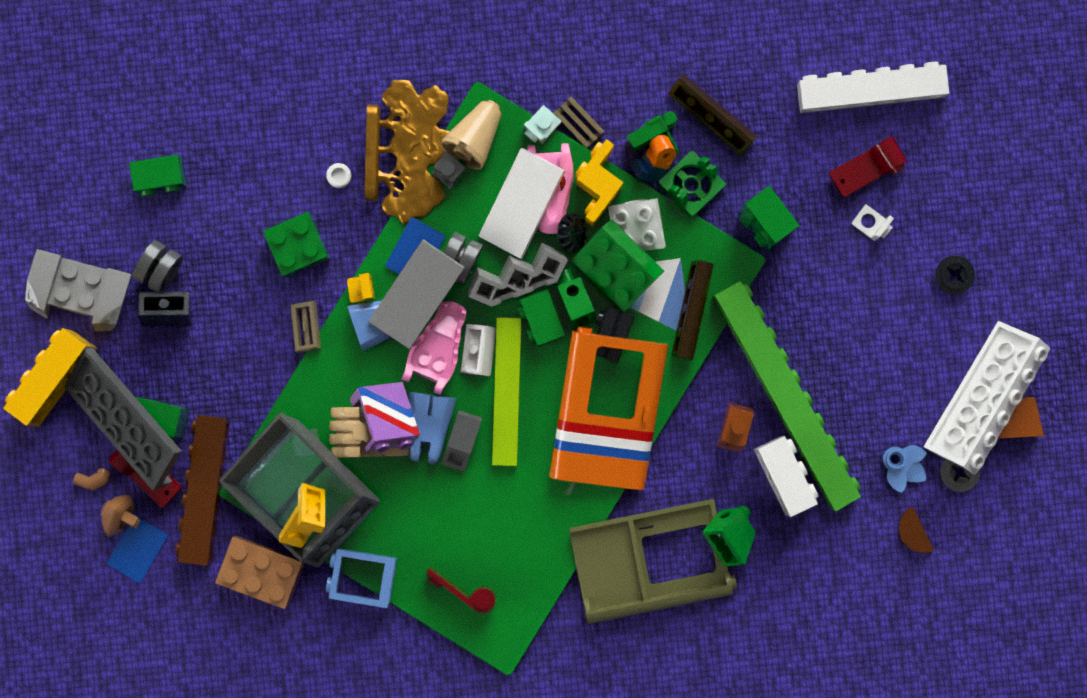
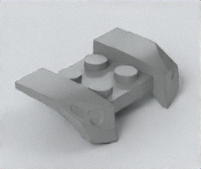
M37 249L27 279L25 301L30 309L47 319L50 306L93 317L92 325L94 331H112L116 326L131 274L65 259L61 255Z

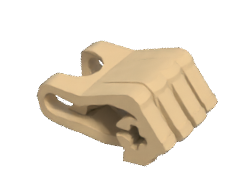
M361 407L331 408V418H335L336 421H330L329 427L330 431H336V434H330V444H336V447L331 449V452L336 457L409 455V448L403 450L391 448L382 453H377L376 451L366 452L365 447L372 437L363 409Z

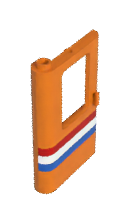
M578 326L577 330H572L549 474L550 478L635 490L645 489L668 344L598 335L592 333V328ZM598 347L640 351L644 354L635 412L631 419L594 415L587 412Z

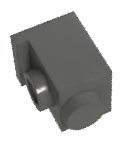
M446 152L434 165L435 170L432 175L451 190L465 174L466 169Z

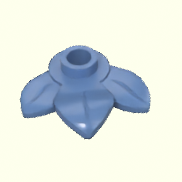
M909 445L903 449L891 447L883 454V464L888 469L887 481L896 491L902 493L907 481L923 482L926 480L925 470L919 463L926 456V452L922 448L915 445ZM894 454L899 457V461L896 464L891 462V456Z

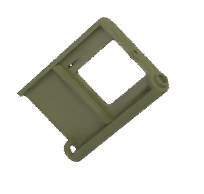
M709 499L569 528L588 624L733 595V590L737 589L734 574H729L727 566L724 567L714 550L716 569L713 572L652 584L649 581L642 546V539L645 536L699 525H708L717 515L715 500Z

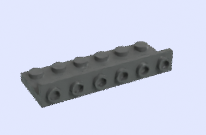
M92 347L84 349L64 388L152 491L169 486L172 480L168 477V474L182 452L181 449Z

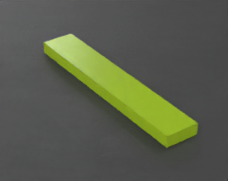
M497 318L492 465L517 466L521 318Z

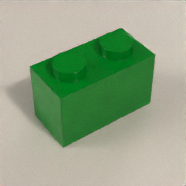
M178 154L129 162L133 191L141 194V197L154 196L156 191L165 190V193L179 192L180 187H186L183 162Z
M548 289L520 299L522 305L518 306L522 321L528 320L530 328L526 331L531 344L536 342L537 347L565 337Z

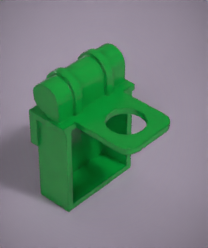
M666 112L663 117L658 115L645 122L643 127L627 135L626 142L631 152L634 153L649 145L656 136L666 135L676 150V156L679 155V149L668 131L677 122L676 114Z

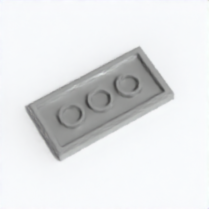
M423 239L368 322L410 349L463 271L464 266Z

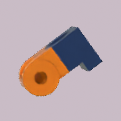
M659 135L651 140L649 148L642 158H635L630 165L639 180L658 183L676 157V150L668 136Z

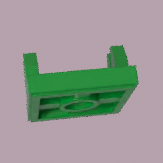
M693 150L657 183L690 218H693L726 186V183L717 175V166H712L709 163V158H700ZM695 167L701 169V171L696 176H688L682 169ZM675 176L682 181L681 190L679 186L673 184ZM706 176H708L710 183L707 194L701 189V181ZM694 179L698 184V189L688 191L684 185L685 181ZM687 194L696 195L700 200L691 202Z

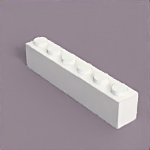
M928 62L924 64V67L915 68L914 64L902 65L900 70L891 71L890 67H881L875 69V72L866 73V70H855L851 72V75L842 76L841 72L827 74L826 78H817V75H807L797 84L800 113L945 98L949 94L946 65H939L938 62Z

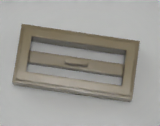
M571 96L560 108L553 112L586 148L604 133V130ZM572 105L597 133L594 135L568 106ZM563 111H565L570 116V118L588 135V137L590 138L588 141H586L583 138V136L565 119V117L561 114Z
M309 301L290 305L295 352L300 354L304 351L321 350L316 302ZM307 307H309V311H310V320H311V329H312L313 344H311L310 327H309V317H308V308H307ZM298 309L302 310L304 346H302Z

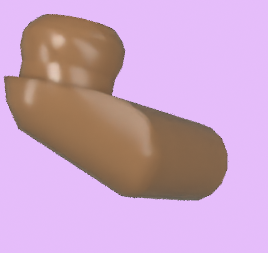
M100 468L97 473L90 477L77 472L73 479V484L94 491L108 483L110 472L105 468Z

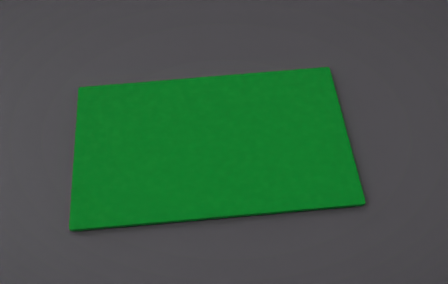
M476 82L445 131H451L481 101L487 102L491 100L500 106L502 116L485 165L481 170H473L465 167L467 162L459 159L458 162L466 169L465 174L451 190L438 180L445 192V198L438 205L433 206L431 212L425 217H415L418 221L446 235L439 247V250L443 253L454 232L467 237L465 248L471 240L483 245L479 259L467 283L462 285L455 281L442 302L452 301L460 304L466 310V318L461 329V340L458 348V361L451 379L441 395L434 393V387L437 383L416 374L412 375L409 382L402 380L410 349L392 337L365 351L361 349L347 306L383 300L399 276L398 273L385 267V264L408 223L402 225L398 216L392 215L353 277H359V274L365 273L371 275L375 300L351 303L348 287L346 288L319 331L321 350L306 352L248 447L279 413L299 420L331 451L332 447H336V444H330V434H336V431H330L329 427L330 421H336L335 418H331V408L352 407L350 397L358 387L403 382L408 400L409 392L456 398L453 415L437 464H428L430 445L425 444L421 446L422 452L419 463L411 461L409 455L337 457L380 500L376 508L337 549L342 548L396 557L397 564L390 603L504 674L510 675L576 570L569 528L606 521L626 488L570 482L549 477L572 330H574L557 286L561 285L560 280L558 279L556 283L548 286L546 284L535 288L534 291L516 298L511 297L503 300L500 304L492 307L470 298L466 289L476 267L499 276L509 255L518 258L479 237V234L520 149L524 148L527 150L528 145H535L536 153L561 152V144L569 143L573 161L574 181L570 191L566 214H579L581 219L586 218L584 214L585 209L594 198L576 185L577 178L575 176L582 163L585 161L588 164L592 159L590 157L591 150L557 129L554 130L543 144L538 140L535 143L532 142L524 134L526 131L524 124L534 115L482 83ZM606 160L602 167L624 182L621 191L610 205L641 199H658L666 247L645 251L655 262L681 258L685 290L692 261L702 260L714 264L693 360L672 357L676 330L631 307L624 312L572 261L582 248L578 252L570 253L565 251L559 243L558 234H545L537 228L524 257L520 260L532 264L541 243L564 252L568 261L563 270L571 269L575 279L581 278L594 308L596 321L600 310L605 312L606 307H610L635 316L627 339L668 344L652 441L653 445L727 324L712 296L739 281L743 285L747 284L750 287L763 266L765 258L697 215L690 218L674 201ZM430 164L427 171L431 176L435 177L432 175L435 170V164ZM608 208L594 227H591L586 222L584 223V227L588 228L585 231L588 239L584 240V246L610 221ZM548 289L565 337L537 347L536 342L532 344L526 331L530 326L527 319L522 321L518 306L522 305L520 299ZM439 306L437 307V309L435 310V312L433 313V315L431 316V318L429 319V321L427 322L419 336L424 332L425 328L431 322V320L434 319ZM497 318H521L517 466L492 465L496 336L491 375L461 373L466 324L496 328ZM594 322L584 327L592 328V333L597 334L600 326ZM623 349L618 364L596 356L587 407L589 414L625 419L633 418L644 357L642 352ZM459 410L482 418L464 472L441 465ZM294 434L246 487L275 514L322 463V460ZM328 466L311 484V486L325 489V525L355 494ZM224 486L222 487L220 496L254 517ZM298 499L279 518L284 524L287 523L297 507ZM313 531L309 536L308 540L306 541L305 545H307L317 535L318 532ZM330 555V556L326 559V561H325V562L328 563L329 565H330L331 555ZM343 557L341 572L380 596L385 563ZM432 567L469 597L479 587L491 588L496 596L493 609L487 613L475 611L443 585L437 588L427 579L428 577L431 579V576L426 573L427 570Z

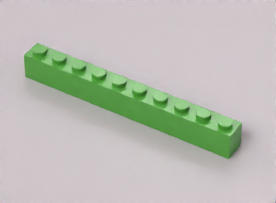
M739 281L712 296L830 509L837 511L861 497L858 492L861 490L859 483L855 477L850 478L847 472L849 466L842 455L838 456L834 448L837 447L834 438L831 434L827 435L823 429L825 423L818 412L815 414L810 405L813 404L810 395L807 391L803 392L799 386L801 382L800 377L794 369L790 370L786 363L789 361V358L784 349L777 347L775 343L777 336L771 327L767 328L762 320L765 318V315L760 306H755L752 302L751 297H753V293L747 284L743 285Z

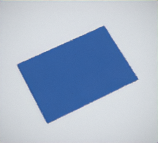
M411 217L385 267L400 274L423 239L439 249L446 235Z
M139 518L141 521L137 529L128 526L107 565L134 581L141 583L167 539L168 534Z

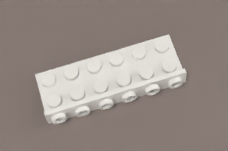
M998 321L924 447L976 475L983 466L990 450L996 444L1003 428L1008 424L1016 406L1021 402L1029 384L1034 380L1035 374L1042 362L1047 358L1050 347L1040 338Z

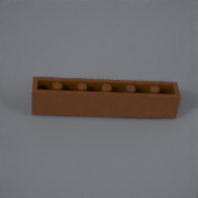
M197 415V420L193 419L191 433L195 434L194 443L190 444L188 450L191 466L186 469L185 483H188L187 493L184 492L182 497V507H185L184 517H180L178 527L179 532H182L181 542H177L175 556H179L178 562L205 566L212 564L220 490L222 488L219 479L223 476L230 426L229 418Z

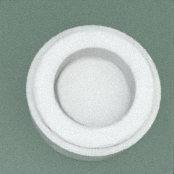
M341 163L330 166L326 174L328 182L335 188L346 187L352 178L349 168Z

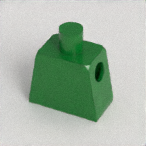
M571 269L563 270L559 277L561 285L557 287L573 329L576 330L578 326L584 327L596 322L594 308L581 278L575 279Z
M745 506L719 511L702 532L724 567L745 565L754 541L755 530L748 520L751 512Z

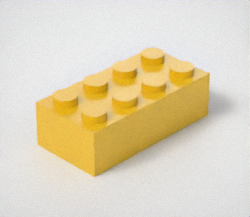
M62 328L61 331L57 330L49 340L51 344L46 351L42 350L35 358L36 364L32 370H27L20 379L21 385L16 391L12 390L6 397V405L3 409L26 426L39 427L65 393L66 389L64 386L83 350L92 347L96 351L97 347L75 331Z

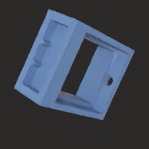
M342 548L337 549L336 553H332L330 568H334L332 578L328 577L326 592H329V599L388 608L390 606L397 558ZM343 557L385 563L379 599L337 592Z

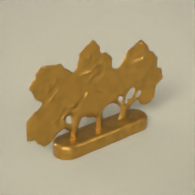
M393 80L391 87L382 93V99L390 108L391 114L386 120H381L379 105H367L365 201H377L379 184L382 181L385 182L390 190V194L384 198L382 210L387 215L398 216L402 225H405L410 221L411 217H425L431 212L433 206L438 205L445 198V192L441 183L428 173L427 168L430 164H436L445 154V151L441 148V141L450 131L439 129L436 124L447 114L449 97L436 85L425 89L421 95H418L410 81ZM394 117H401L400 121H393ZM380 127H387L394 131V136L388 147H380ZM380 153H392L396 156V167L389 174L382 173L379 170ZM401 171L399 176H395L394 173ZM391 179L401 181L404 189L399 190L394 187L395 182L391 181ZM393 192H397L399 197H394Z

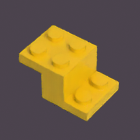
M607 139L603 144L597 143L590 153L592 159L588 164L584 161L576 171L575 176L577 178L576 185L594 198L584 213L586 215L585 222L591 227H594L621 191L624 183L602 167L614 150V144Z

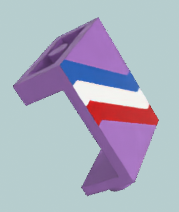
M403 382L358 387L350 397L352 407L362 406L372 437L365 447L366 452L376 451L377 453H382L391 448L407 449L419 437L420 433Z

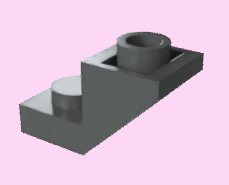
M458 411L441 465L465 471L482 421L481 417Z

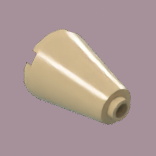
M491 100L487 102L481 101L443 137L441 148L457 161L462 159L467 162L465 167L481 170L485 165L502 116L500 106Z

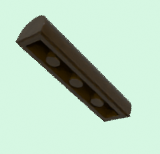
M685 74L681 75L668 92L673 99L740 156L758 138L757 135Z
M702 260L691 262L672 349V357L693 360L714 267V264Z

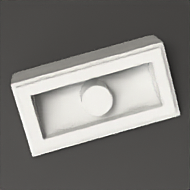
M466 324L461 373L491 375L496 336L495 327Z

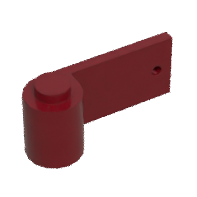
M891 136L870 150L830 171L828 174L841 197L844 198L890 171L892 175L905 169L904 163L907 162V159L894 137Z
M117 449L108 458L116 469L128 475L162 509L183 488L174 477L168 474V477L172 480L170 485L152 491Z
M432 567L427 570L426 573L431 576V579L429 577L427 579L437 588L443 585L475 611L487 613L493 609L496 596L491 588L479 587L469 597Z

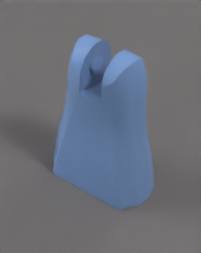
M382 300L347 306L362 351L391 338V336L368 322Z
M409 392V403L420 433L419 437L409 448L410 459L413 462L419 463L422 452L421 446L425 444L430 445L428 464H437L453 415L456 398Z

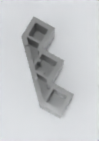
M541 243L532 264L509 255L499 276L476 267L466 289L470 298L492 307L500 304L503 300L511 297L516 298L546 284L548 286L556 283L568 260L564 252Z

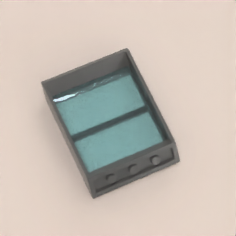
M279 413L219 479L220 483L278 540L281 530L298 505V489L301 484L304 483L325 489V528L322 533L313 531L302 548L282 543L300 562L318 568L380 503L379 498L299 420Z

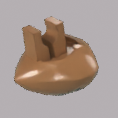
M130 494L114 497L102 506L101 522L107 536H113L122 532L125 524L137 529L141 520L139 517L131 514L134 509V503Z

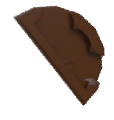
M913 506L909 507L903 512L899 520L898 533L901 541L906 547L915 552L927 553L934 551Z

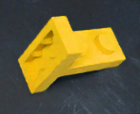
M304 483L298 489V505L279 534L280 543L299 548L304 546L313 531L322 533L325 528V489Z

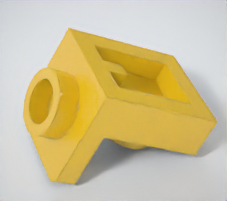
M369 273L359 274V277L347 279L351 303L375 300L372 277Z

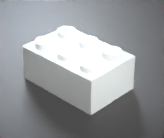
M780 436L753 449L786 516L792 517L818 504L816 498L819 497L813 484L807 483L805 478L808 475L802 461L796 460L794 453L797 450L791 439L788 440L785 436Z

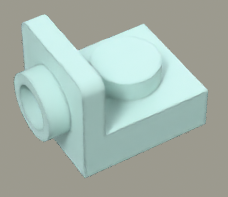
M543 105L524 124V129L526 130L524 134L532 142L535 143L538 140L543 144L562 121Z

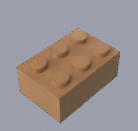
M236 535L231 539L215 583L286 609L289 607L305 563L300 562L294 556Z

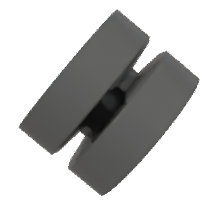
M454 232L444 253L464 266L456 282L465 285L479 259L483 245L471 240L465 248L467 237Z
M155 240L140 257L132 277L142 284L148 283V287L155 292H164L178 273L183 262V256L174 250L168 251L166 245Z

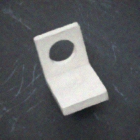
M866 204L851 224L875 241L880 236L883 239L892 229V226L889 224L894 218L891 216L884 218ZM870 214L875 218L873 227L865 228L862 225L861 218L863 215Z

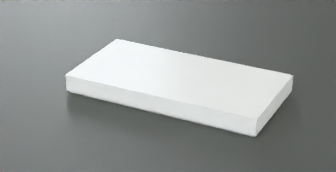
M521 148L480 231L479 237L522 259L566 170Z

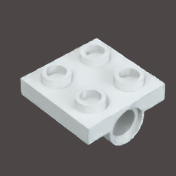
M657 198L634 200L608 207L610 220H613L644 251L666 247Z

